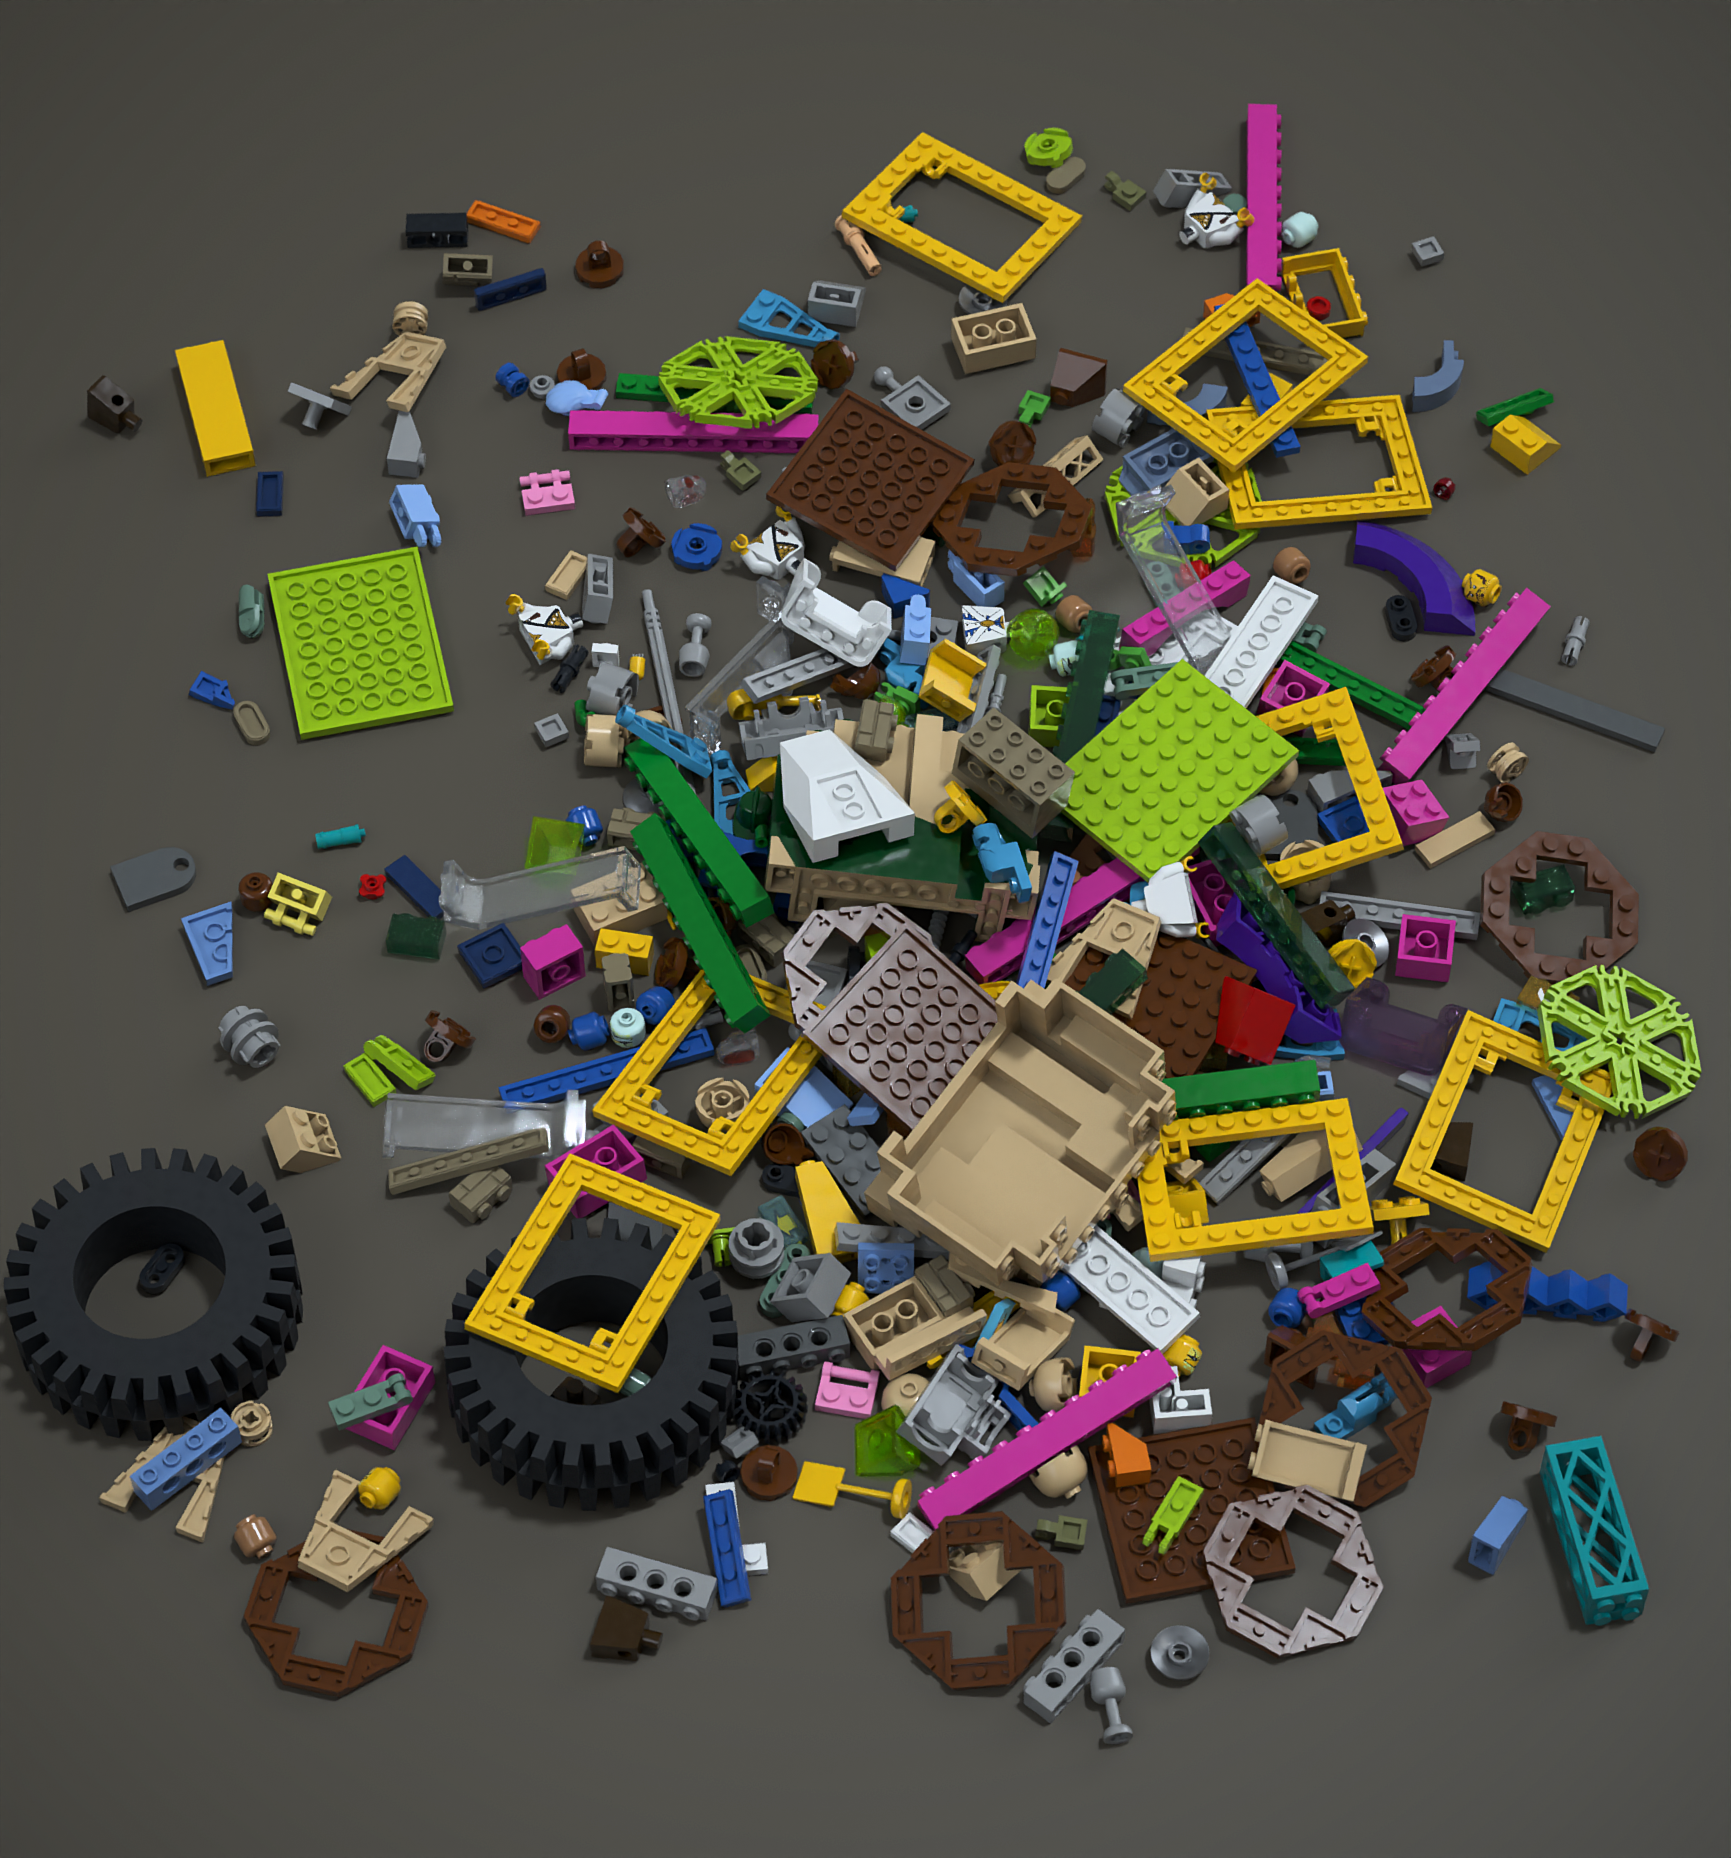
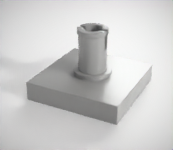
M292 382L288 389V392L309 400L310 405L302 424L316 430L324 409L327 410V407L348 416L352 406Z

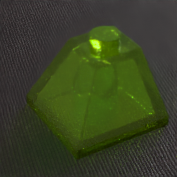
M533 816L525 868L577 876L585 824Z
M893 1405L855 1424L857 1476H901L921 1466L920 1449L896 1432L905 1420V1415L899 1406Z

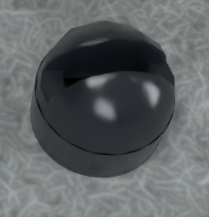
M722 1460V1464L718 1463L716 1465L715 1475L721 1483L734 1482L740 1475V1469L731 1460Z

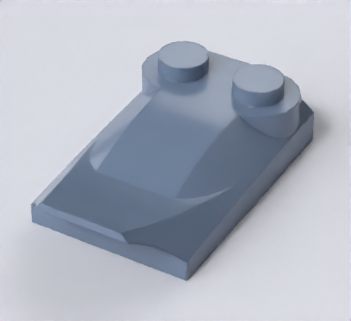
M1173 428L1124 455L1119 482L1132 498L1136 499L1165 487L1179 468L1193 460L1200 458L1209 467V463L1214 461V457Z

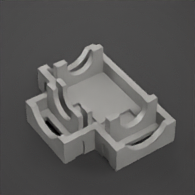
M808 696L799 697V707L795 713L784 715L778 711L776 701L767 702V709H761L762 719H760L759 710L756 709L753 710L754 720L738 722L740 740L746 759L753 760L756 758L778 756L780 754V742L806 736L807 730L825 731L830 729L833 732L835 719H844L842 709H827L826 701L820 700L821 710L815 711L812 702H809Z
M958 1344L947 1353L943 1359L944 1361L931 1377V1381L918 1397V1401L912 1406L904 1418L905 1420L896 1431L941 1466L951 1457L956 1448L967 1453L973 1460L981 1455L984 1457L989 1451L994 1438L1012 1415L1000 1405V1400L996 1402L993 1400L994 1396L991 1393L1000 1380L970 1363L964 1354V1349ZM991 1424L994 1427L982 1445L979 1441ZM919 1434H921V1435H922L923 1437H925L927 1440H929L930 1442H932L934 1445H932V1444L928 1443L927 1441H925Z

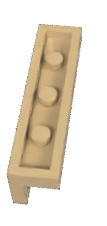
M1088 435L1073 439L1043 466L1056 467L1065 476L1066 466L1068 464L1074 465V477L1065 478L1072 485H1075L1104 459ZM1086 449L1094 459L1089 464L1081 463L1082 452ZM1016 488L1008 497L1012 503L1022 501L1034 518L1045 510L1043 500L1047 491ZM1034 493L1042 494L1041 505L1037 508L1029 498Z
M969 1306L876 1353L874 1361L890 1381L951 1350L956 1344H963L981 1335L986 1324L987 1314L983 1309L974 1312Z

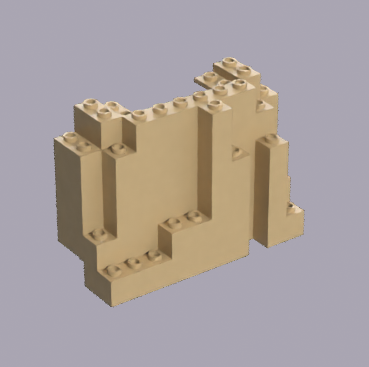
M1054 978L1047 989H1044L1032 980L1028 982L1024 989L1013 981L1008 984L995 1001L998 1022L905 1141L901 1135L895 1131L892 1132L877 1152L881 1171L864 1192L870 1212L892 1227H897L900 1224L918 1238L925 1234L998 1286H1000L1003 1280L1008 1281L1014 1272L1018 1273L1021 1268L1044 1283L1048 1277L1052 1278L1065 1264L1070 1265L1078 1254L1077 1249L1081 1243H1087L1095 1232L1094 1226L1099 1220L1104 1221L1109 1213L1112 1214L1116 1208L1120 1209L1126 1203L1129 1197L1127 1194V1183L1132 1177L1137 1178L1145 1166L1143 1162L1149 1155L1152 1157L1156 1154L1161 1146L1159 1142L1160 1130L1164 1125L1169 1126L1177 1115L1175 1111V1091L1162 1082L1166 1075L1164 1050L1057 978Z

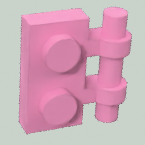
M559 469L551 470L552 473L537 475V472L529 473V476L519 477L521 487L531 486V489L522 490L525 516L575 509L572 485H561L562 481L570 480V472H559ZM553 483V486L539 488V484Z

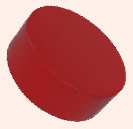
M1316 296L1308 300L1306 309L1310 316L1320 321L1329 317L1331 303L1324 297Z

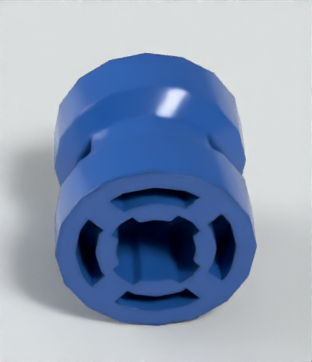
M513 363L504 364L495 376V380L502 387H506V391L512 397L520 396L529 387L530 380L525 374L519 373V369Z

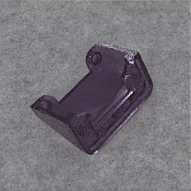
M1366 977L1346 998L1341 1022L1342 1037L1339 1039L1340 1044L1348 1051L1426 1076L1437 1074L1447 1059L1468 1008L1455 1004L1446 1005L1441 1009L1437 1020L1388 1004L1390 991L1386 984Z

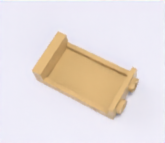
M921 537L896 571L887 568L841 541L838 542L837 547H832L829 560L833 562V571L838 572L840 566L880 577L885 573L923 587L935 556V541Z
M1021 1307L989 1340L982 1337L977 1342L971 1363L1019 1391L1034 1376L1038 1367L1047 1360H1050L1069 1341L1075 1319L1057 1308L1055 1309L1053 1320H1049L1046 1318L1047 1314L1033 1308L1031 1312Z
M1265 1420L1264 1425L1258 1424L1254 1441L1260 1442L1257 1453L1251 1452L1248 1469L1253 1470L1252 1476L1293 1487L1307 1484L1325 1495L1353 1502L1367 1445L1270 1420Z

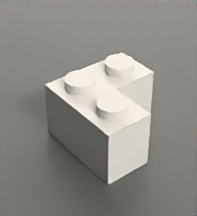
M1202 1256L1164 1260L1161 1280L1192 1307L1196 1308L1197 1300L1194 1299L1196 1292L1200 1293L1202 1290L1206 1262H1202Z
M1171 1366L1177 1375L1176 1383L1149 1399L1154 1434L1211 1425L1212 1410L1209 1389L1180 1391L1177 1366Z

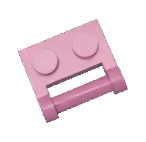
M825 1361L815 1402V1410L871 1420L880 1371L871 1370V1372L838 1367L833 1366L832 1362ZM831 1377L865 1382L869 1383L867 1389L832 1383L830 1380Z

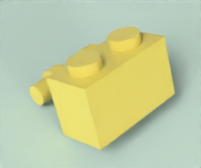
M277 873L268 898L277 904L278 907L276 911L267 908L264 918L272 920V923L277 926L285 925L294 929L295 933L301 935L305 933L314 936L317 927L309 924L308 920L311 917L323 921L332 897L325 890ZM290 909L300 913L298 919L286 915L287 910Z

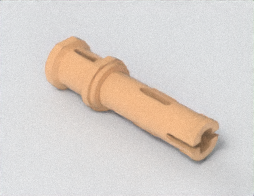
M842 215L839 216L834 225L843 234L845 244L852 246L870 276L879 274L882 266L864 240L862 228L849 221L846 222Z

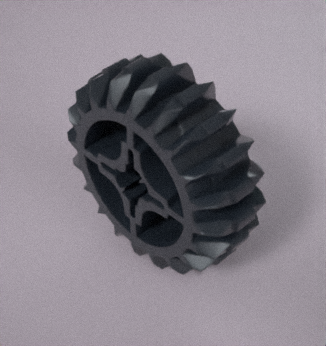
M773 1370L767 1376H764V1373L760 1371L758 1378L750 1374L748 1383L741 1381L740 1390H736L735 1409L732 1413L733 1419L737 1421L738 1429L745 1427L744 1431L750 1430L753 1432L758 1441L761 1438H765V1443L768 1445L770 1439L775 1438L779 1444L781 1436H785L790 1440L792 1437L791 1431L798 1433L800 1424L805 1423L806 1414L808 1413L807 1395L803 1393L801 1384L796 1385L794 1377L786 1380L784 1371L779 1376H775ZM780 1394L786 1397L792 1406L787 1405L785 1401L781 1400ZM747 1407L753 1409V1412L759 1414L760 1419H757L754 1416H752L748 1411Z

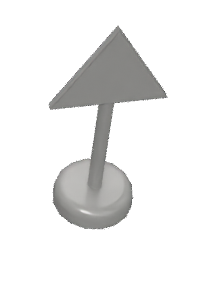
M1382 1230L1374 1232V1234L1331 1243V1246L1334 1248L1286 1265L1283 1264L1278 1254L1274 1252L1266 1254L1265 1264L1271 1282L1277 1291L1287 1288V1271L1318 1261L1320 1257L1339 1250L1347 1252L1383 1234Z

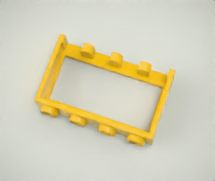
M1339 248L1284 257L1282 259L1281 275L1290 301L1307 314L1309 312L1306 309L1296 276L1331 270L1349 320L1325 324L1324 326L1341 338L1355 335L1364 336V327L1368 325L1367 314L1361 310L1360 295L1354 291V278L1348 274L1347 259L1342 257Z

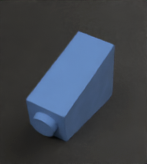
M1502 1496L1473 1535L1468 1562L1494 1575L1524 1525L1528 1509L1519 1501Z

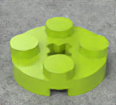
M1047 128L1043 129V134L1037 136L1034 133L1029 136L1025 142V151L1028 163L1031 165L1058 168L1063 165V161L1073 151L1071 137L1063 129Z

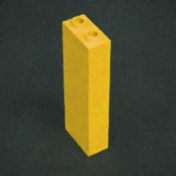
M224 340L175 350L181 380L207 477L256 466L253 448Z

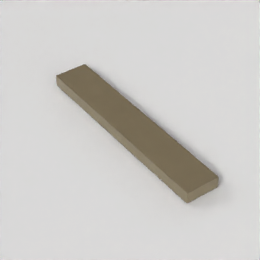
M1185 327L1183 337L1193 329ZM1225 338L1203 355L1234 361ZM1255 340L1267 368L1311 375L1328 361L1315 351Z
M544 1126L389 1169V1190L394 1195L548 1152V1132Z

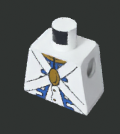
M962 606L965 651L977 657L979 652L993 644L1001 649L1000 653H1003L1007 650V637L1021 636L1020 621L1005 622L1004 610L1002 608Z

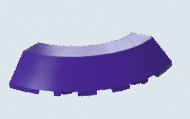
M1357 521L1353 563L1370 566L1383 572L1388 570L1398 576V580L1411 593L1414 592L1419 600L1424 621V631L1475 636V615L1472 602L1464 596L1463 581L1442 556L1420 540L1404 532L1375 523Z
M1237 888L1217 923L1216 940L1237 955L1247 966L1257 970L1256 977L1262 983L1267 993L1296 1005L1284 1032L1285 1035L1300 1044L1338 1041L1342 1037L1339 1013L1333 1010L1331 1003L1334 1001V997L1332 994H1329L1328 989L1323 985L1326 980L1317 965L1311 966L1304 956L1307 952L1296 937L1290 939L1288 932L1282 926L1283 923L1279 919L1274 922L1262 911L1265 908L1263 905Z

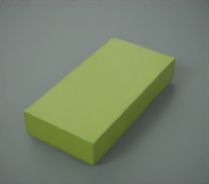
M366 1053L343 1065L346 1074L373 1107L397 1094L393 1084Z

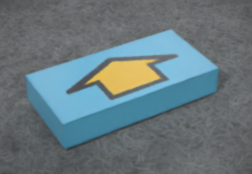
M1006 1298L995 1304L978 1341L982 1337L989 1340L1006 1323L1015 1302Z

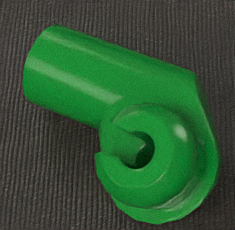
M581 699L574 703L577 723L585 727L587 714L592 715L595 712H588L586 710L587 701Z
M762 824L755 829V845L759 848H764L768 845L769 828L767 825Z

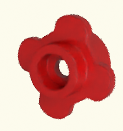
M364 874L360 877L362 886L359 889V894L362 897L374 900L385 894L383 885L386 883V877L384 875L370 876Z

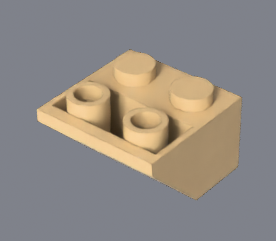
M1197 458L1176 471L1157 496V500L1182 526H1191L1193 524H1202L1228 509L1229 489L1200 458Z
M284 1106L265 1124L280 1169L303 1173L338 1162L341 1159L326 1114Z
M1003 1542L962 1546L960 1549H956L949 1554L950 1577L972 1597L985 1601L991 1598L1021 1571H1007L1004 1568Z

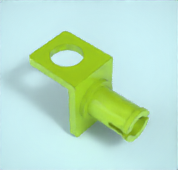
M735 1227L716 1229L707 1243L713 1246L714 1264L717 1267H722V1256H724L725 1266L731 1265L729 1237Z

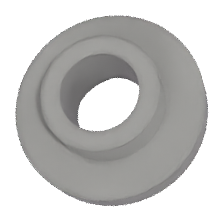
M545 375L537 376L530 382L531 392L540 399H545L549 390L555 386L553 379Z

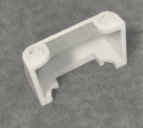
M804 558L796 570L781 611L783 624L854 666L863 667L868 665L892 631L891 608L875 600L866 602L858 612L816 588L821 579V571L818 566Z

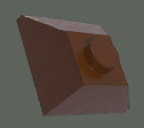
M1060 348L1050 385L1051 402L1076 407L1105 396L1108 360Z
M1284 1325L1274 1329L1267 1336L1264 1364L1272 1368L1274 1359L1307 1340V1338L1298 1330L1289 1329ZM1318 1367L1295 1381L1313 1390L1316 1386Z

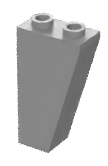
M1376 1149L1360 1160L1369 1204L1390 1183L1396 1167V1163ZM1335 1181L1317 1195L1311 1212L1340 1209ZM1335 1239L1315 1242L1326 1249Z

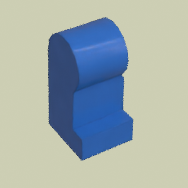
M1174 521L1163 522V555L1200 554L1210 549V531L1206 525L1175 526Z

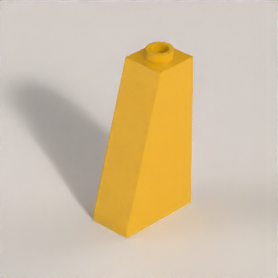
M814 1160L802 1162L799 1166L795 1167V1179L814 1255L831 1253L840 1263L857 1260L858 1252L836 1250L834 1229L837 1222L860 1224L823 1161L815 1162Z

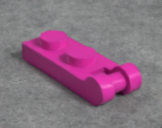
M1366 1263L1316 1286L1304 1287L1298 1291L1297 1296L1301 1303L1306 1304V1312L1309 1317L1317 1318L1379 1291L1381 1287L1371 1267ZM1321 1297L1323 1299V1301L1321 1302L1316 1301V1299H1319Z

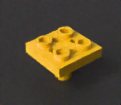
M1415 1196L1399 1197L1398 1203L1388 1201V1199L1373 1200L1369 1207L1373 1221L1389 1220L1392 1245L1407 1236L1406 1218L1430 1215L1428 1203L1420 1201V1198H1415Z

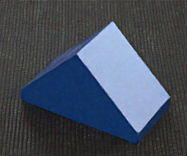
M883 573L881 577L882 594L888 607L891 608V614L894 619L904 616L905 606H910L911 597L915 594L924 596L926 598V608H929V589Z

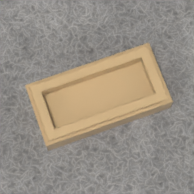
M570 550L546 583L545 591L568 600L585 577L587 557Z

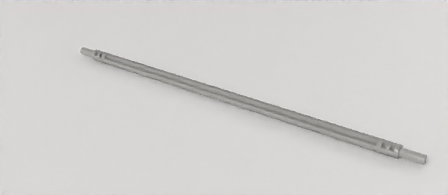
M646 589L642 592L645 607L643 615L664 717L669 721L673 730L684 734L659 612L655 608L652 591ZM674 743L673 746L681 750L680 745ZM673 760L678 771L696 794L691 770ZM694 861V865H695V869H696V874H697V879H698L701 870L698 868V866L696 865V863H695V861ZM707 887L708 898L714 897L713 889Z

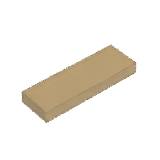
M1479 811L1417 844L1415 851L1431 869L1495 834V828Z

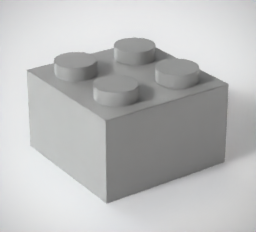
M831 1253L795 1257L792 1259L770 1303L790 1322L828 1318L834 1311V1305L851 1273Z

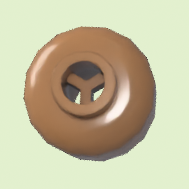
M1295 547L1284 548L1276 555L1273 561L1275 573L1282 580L1291 584L1303 582L1308 577L1311 568L1309 559Z
M1071 595L1064 598L1058 604L1056 619L1070 632L1079 633L1088 629L1092 624L1093 609L1080 597Z
M254 1514L243 1519L235 1526L237 1530L234 1534V1539L246 1557L257 1556L258 1559H262L274 1551L272 1546L276 1542L277 1536L265 1517H256Z

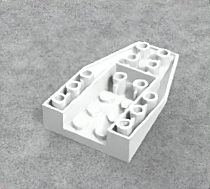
M830 729L780 742L783 807L812 863L837 857L839 841L882 830L888 842L914 836L915 813L884 776Z

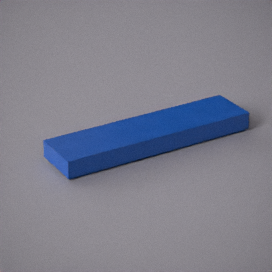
M731 1489L703 1496L721 1606L726 1608L751 1601L734 1493Z

